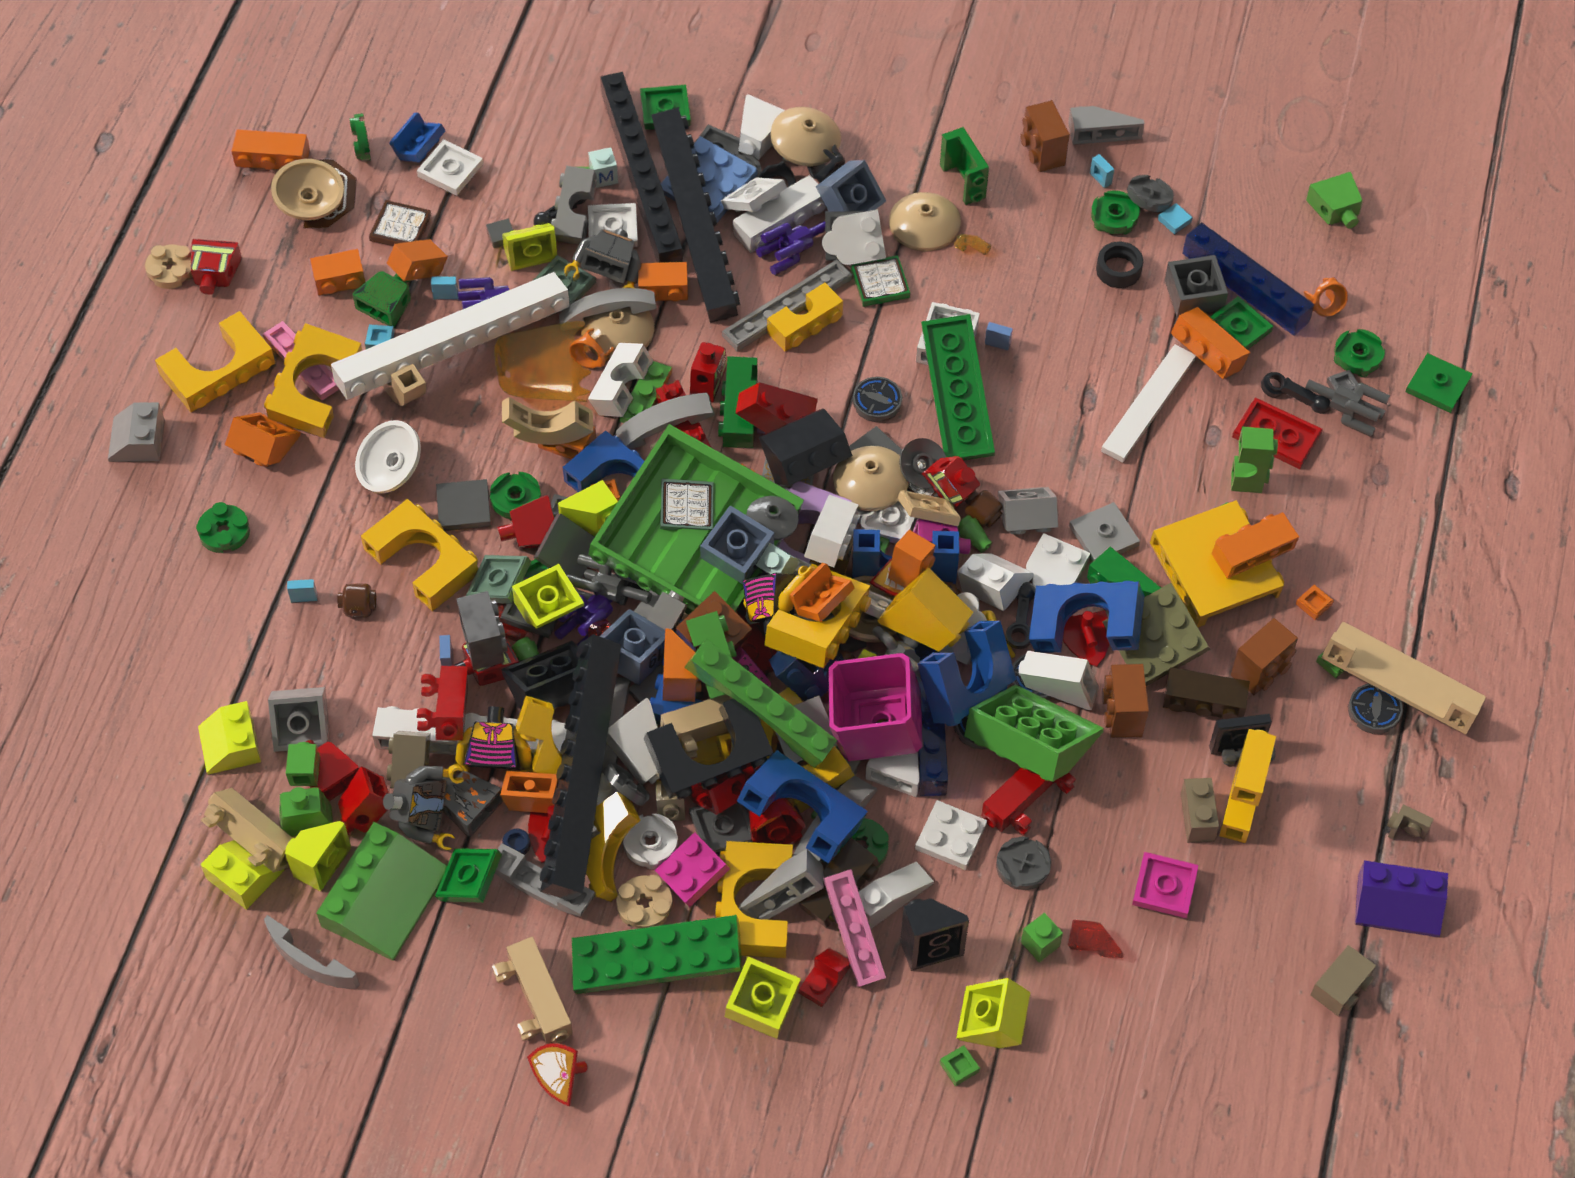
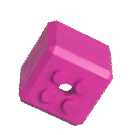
M898 653L835 661L829 667V724L834 738L838 740L836 743L840 753L846 760L856 761L914 754L923 747L921 690L910 658L905 654ZM880 719L888 720V722L876 723Z

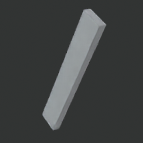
M835 260L723 330L722 337L738 352L767 333L768 317L786 306L793 313H800L806 308L807 293L823 283H826L835 291L852 280V274L838 260Z

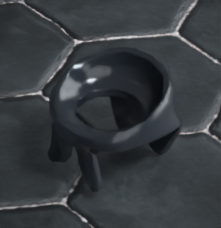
M833 145L832 152L827 149L823 150L831 159L828 165L807 166L812 178L816 179L819 183L845 164V158L839 152L836 145Z
M781 161L779 164L768 165L759 176V178L772 179L775 176L783 177L788 182V187L796 183L794 174L785 161Z

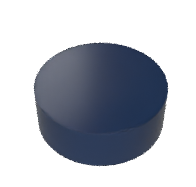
M522 829L509 830L505 833L502 840L503 844L524 855L527 854L531 846L528 833Z

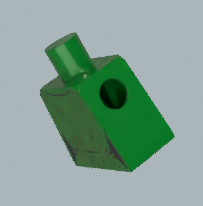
M383 271L378 272L353 293L355 309L387 326L395 327L411 300L409 286L407 285L409 281H403L397 274L391 276Z

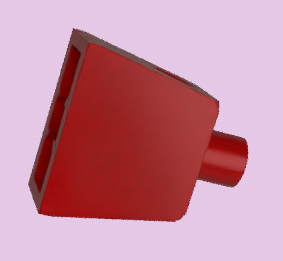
M545 495L511 510L512 523L498 527L501 542L516 538L519 549L539 548L554 520L549 496Z
M313 740L306 741L308 743L315 744ZM326 742L317 747L320 755L317 786H308V788H320L328 801H330L347 789L359 770V766L332 742Z
M362 766L338 802L342 816L340 821L345 824L348 836L354 828L363 833L368 832L373 822L377 823L387 811L383 805V799L389 791L384 777Z
M753 767L743 769L744 773L736 778L728 779L726 776L718 779V784L711 788L703 790L701 786L693 789L692 801L716 815L737 803L745 783L755 773Z

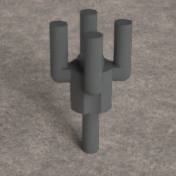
M1309 379L1305 387L1310 391L1331 399L1329 407L1343 413L1341 418L1343 425L1370 437L1373 436L1376 428L1353 418L1354 415L1358 414L1377 422L1378 419L1382 420L1386 410L1362 400L1363 395L1386 405L1391 396L1363 383H1358L1354 391L1341 385L1335 391Z
M584 554L578 556L577 563L597 569L599 572L586 569L584 578L570 574L567 575L574 587L593 592L595 595H602L615 602L623 601L625 597L649 603L652 599V593L629 587V581L618 578L616 574L611 573V567L600 565L590 556ZM575 589L579 595H583L586 598V600H588L593 595L591 593Z
M880 626L874 627L872 630L873 635L887 647L885 655L905 654L910 658L915 675L921 678L917 665L920 662V657L916 655L914 650L918 647L919 642L896 632V635L903 641H896Z

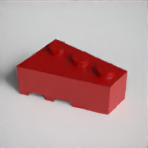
M759 382L739 393L735 414L767 434L815 412L818 398Z

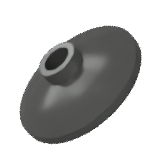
M927 438L914 439L905 445L900 454L901 472L904 478L913 486L922 489L932 488L922 473L938 459L945 458L946 455L936 442ZM917 461H920L922 463V469L918 467Z
M760 497L753 501L747 509L746 515L774 532V540H782L789 537L797 528L798 513L795 507L781 497Z

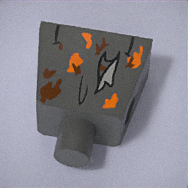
M463 771L457 776L464 779L459 784L452 782L447 777H443V779L447 780L443 812L467 837L471 838L502 804L503 799L500 795L501 788L467 771Z

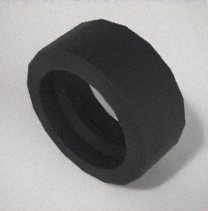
M1118 241L1105 245L1099 251L1097 258V276L1103 283L1114 288H1127L1134 285L1141 276L1144 262L1142 253L1137 247L1127 242ZM1112 258H1123L1130 261L1134 268L1127 272H1117L1108 268L1105 263Z

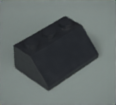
M824 408L759 437L774 482L777 485L790 486L852 457L844 431Z
M573 641L501 669L504 679L520 709H522L526 696L552 703L554 709L569 703V697L575 682L572 679L573 672L578 664V657L576 655L578 646Z
M931 898L926 900L915 899L903 907L900 942L910 970L913 971L964 956L969 925L968 916Z

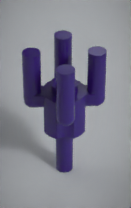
M825 221L810 229L801 225L792 229L789 223H784L761 235V240L765 245L757 248L756 253L759 257H763L779 248L781 249L775 252V257L780 262L770 266L771 273L776 275L800 262L799 253L812 247L813 237L825 232Z
M490 277L459 279V289L483 288V290L458 291L457 296L458 301H462L463 310L507 292L509 288L508 286H494V281Z
M594 594L586 600L583 595H579L584 602V606L558 618L564 624L555 631V636L562 640L579 624L581 626L578 628V632L585 637L576 644L577 646L593 634L597 636L602 635L604 629L601 623L613 611V607L610 605L613 602L612 600L602 595Z

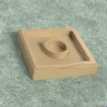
M905 490L899 492L898 500L910 517L959 526L961 518L947 499Z

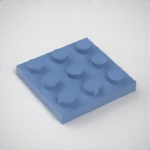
M700 136L694 143L695 148L691 149L692 154L697 153L700 167L697 168V172L703 173L706 186L702 187L703 193H709L712 206H709L708 210L709 212L714 211L718 223L728 211V209H724L721 200L753 180L758 171L756 167ZM667 176L661 183L664 195L675 201L669 177Z

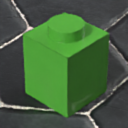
M308 742L289 744L286 776L290 786H317L320 755L316 744Z
M1044 912L1023 928L1021 943L1038 962H1041L1060 947L1063 932Z

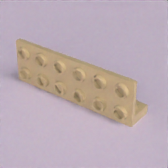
M1342 622L1338 630L1334 632L1321 657L1465 735L1486 698L1475 690L1345 622Z

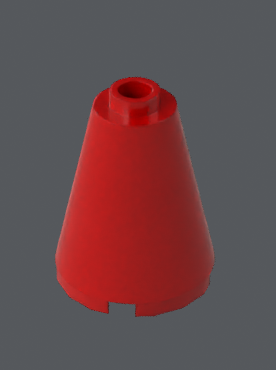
M780 798L774 801L760 817L749 810L750 831L753 843L794 845L802 837L801 831L803 828L805 829L803 818L787 798Z

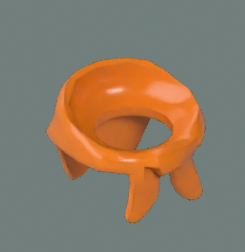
M1335 277L1323 278V283L1316 289L1314 295L1307 291L1303 292L1307 300L1312 302L1306 307V310L1315 311L1323 317L1337 314L1345 308L1348 301L1346 287L1338 282ZM1325 291L1331 303L1329 306L1322 308L1320 306V297Z
M594 328L587 330L581 338L571 343L569 347V353L574 361L586 368L603 367L605 362L609 360L608 356L615 349L612 347L604 354L601 346L591 337L595 331ZM585 344L596 350L598 360H593L586 355L584 351Z

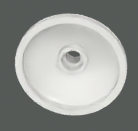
M393 420L378 425L365 437L357 452L355 470L359 482L366 489L374 493H388L401 487L412 476L418 465L421 453L420 439L414 428L405 422Z

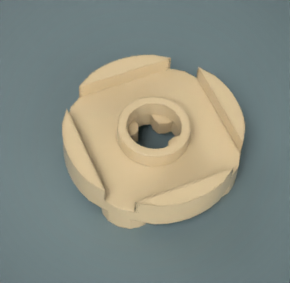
M179 245L154 246L145 262L148 278L154 281L156 286L164 289L182 286L181 282L187 278L190 280L193 277L189 248ZM169 264L176 265L172 266L171 269L166 268V266Z
M657 875L637 876L619 887L617 910L625 924H630L639 929L660 926L665 923L672 910L673 902L670 889L661 881L660 877ZM642 898L651 900L648 908H644L643 905H637V903Z

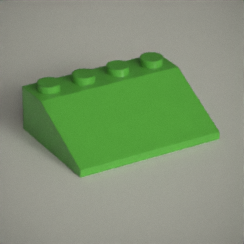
M1014 685L970 708L964 737L974 741L978 746L994 751L1000 757L1017 763L1023 769H1029L1040 775L1042 779L1053 782L1067 774L1101 736L1104 728L1018 685Z
M373 822L316 912L320 925L339 936L394 961L437 891L447 865L399 833Z

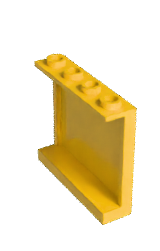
M1237 500L1153 531L1150 540L1155 554L1197 627L1204 626L1208 617L1272 593L1275 598H1278L1284 587V579L1280 572H1276L1272 559L1227 579L1211 553L1215 542L1219 537L1225 534L1232 535L1243 526L1250 524L1247 512L1244 508L1240 507Z

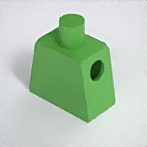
M1351 172L1310 184L1306 200L1327 224L1332 225L1343 222L1347 229H1351L1359 223L1357 216L1362 206V197Z
M296 787L290 792L280 794V827L291 837L297 836L302 830L333 823L331 803L320 788L303 789Z

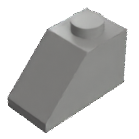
M672 590L669 594L662 592L647 620L664 630L668 628L674 631L688 605L683 603L685 598Z

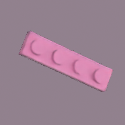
M282 321L263 333V337L271 348L285 360L288 351L292 352L295 346L294 338L296 334ZM325 365L311 366L299 375L321 401L339 390L334 382L333 373Z
M852 870L823 878L857 986L860 987L886 978Z

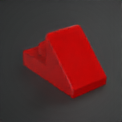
M827 948L814 958V968L800 986L799 994L823 1008L851 967L849 959L833 949Z

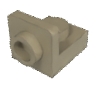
M655 781L657 813L667 817L670 821L685 820L684 798L678 800L677 796L669 799L662 781Z
M1403 804L1399 813L1393 812L1387 824L1391 828L1388 837L1393 839L1400 827L1411 836L1425 839L1434 819Z

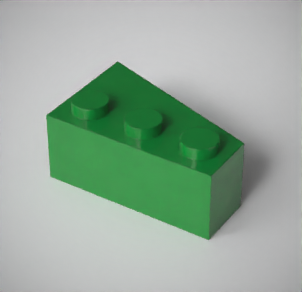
M727 356L726 381H722V396H725V401L720 402V416H724L723 422H719L718 437H723V447L753 448L755 426L735 413L739 393L758 383V358Z

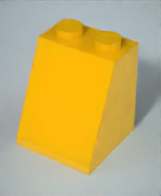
M928 567L894 597L877 621L889 629L940 651L946 645L951 648L962 637L960 634L970 625L968 619L973 614V611Z

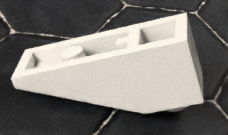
M917 862L876 879L859 891L870 929L934 884L931 877Z

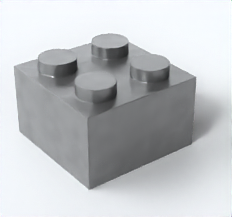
M488 591L457 598L461 627L473 670L505 663L503 652L508 651L504 627L499 620L496 600H490Z

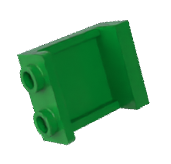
M961 127L942 134L940 167L943 172L957 168L965 180L964 204L979 202L986 198L989 166L965 128Z

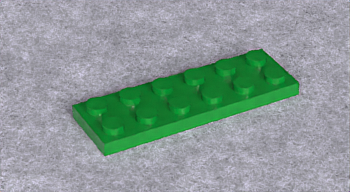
M971 315L921 321L942 449L946 457L959 456L965 461L995 456Z
M737 915L572 938L573 991L575 994L741 972L739 919Z

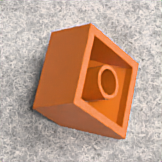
M258 412L233 417L225 446L233 449V452L239 456H248L254 459V463L257 465L268 467L271 464L280 463L298 440L301 432L283 423L271 420L268 416Z
M665 628L663 701L695 702L696 692H701V680L684 668L695 651L672 629Z

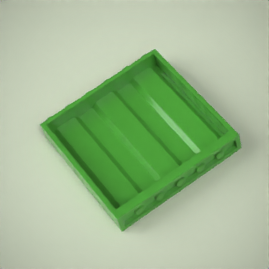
M669 424L591 542L588 555L596 563L613 568L619 576L634 580L639 587L646 591L651 590L658 595H661L662 592L669 594L671 590L685 598L683 603L688 605L685 611L688 615L714 591L737 613L745 599L743 584L701 559L700 546L711 530L688 528L678 530L660 529L662 479L713 482V528L730 505L746 515L748 507L756 499L764 496H777L789 501L799 514L804 499ZM774 540V545L778 547L782 540ZM758 567L750 579L759 577L763 570Z

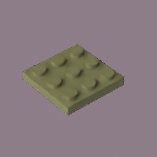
M1169 583L1144 598L1139 650H1119L1126 664H1143L1145 683L1148 686L1169 674L1170 667L1179 668L1208 652L1210 648L1172 583ZM1108 619L1103 621L1106 629L1108 627Z

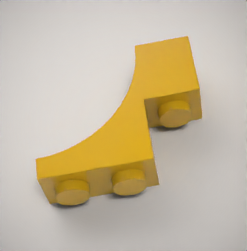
M526 696L516 723L517 732L521 738L535 742L536 739H539L531 763L533 771L536 773L557 774V770L562 762V754L556 747L552 737L553 705L552 703Z
M616 792L596 806L594 825L600 834L591 839L586 875L590 880L589 888L595 892V897H600L609 902L618 897L614 882V863L617 851L627 833L641 821L632 801L619 792Z

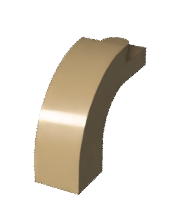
M414 364L391 374L392 382L382 386L391 399L400 406L426 393V382Z
M508 397L502 401V423L513 428L514 437L520 440L543 445L564 444L579 440L593 432V411L576 401L558 410L537 411Z

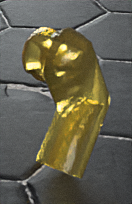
M960 234L954 242V246L961 251H965L967 245L986 255L991 249V244L976 235Z

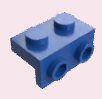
M414 112L392 138L390 145L400 161L420 162L426 157L430 149L439 142V138L446 130L442 124L424 122L420 113Z

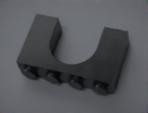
M734 698L721 704L719 711L730 734L732 748L730 755L724 761L713 765L700 764L692 760L685 753L672 723L646 732L643 739L668 798L677 796L678 800L692 795L693 789L701 786L703 790L711 788L718 784V779L726 776L728 779L736 778L744 773L743 769L751 766L753 769L760 768L774 752L758 716Z

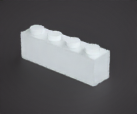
M808 175L779 193L780 196L764 203L760 210L753 213L747 211L733 220V235L752 253L757 248L765 245L761 240L762 234L784 223H789L791 228L800 226L810 217L820 214L827 207L816 189L818 183Z
M829 494L812 531L804 557L820 563H826L831 567H835L837 559L843 560L852 539L853 530L856 529L860 517L859 514H856L859 504Z

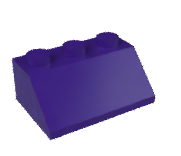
M1364 860L1358 874L1355 925L1439 937L1447 901L1448 873Z

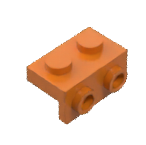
M821 563L790 593V598L798 616L821 622L855 588L851 580L832 575L828 564Z

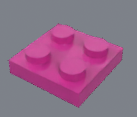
M695 832L655 869L659 876L689 907L730 870L723 860Z
M1144 852L1132 905L1187 919L1199 865Z

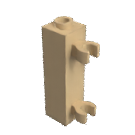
M725 694L661 714L660 727L672 723L685 753L691 759L697 758L696 751L698 747L696 742L728 732L719 708L723 702L733 698Z
M233 788L217 791L211 795L208 800L209 805L204 813L206 817L201 819L209 828L215 825L221 828L253 855L248 857L247 860L256 867L264 864L273 873L290 867L285 855L286 846L292 839L289 834Z
M533 936L506 947L509 961L497 963L492 967L498 983L504 982L511 976L516 975L535 1018L517 1024L522 1040H529L541 1033L546 1044L565 1041L573 1034L571 1022Z

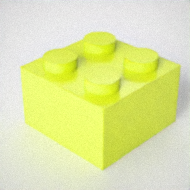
M748 957L726 1005L725 1017L777 1039L799 989L801 978Z

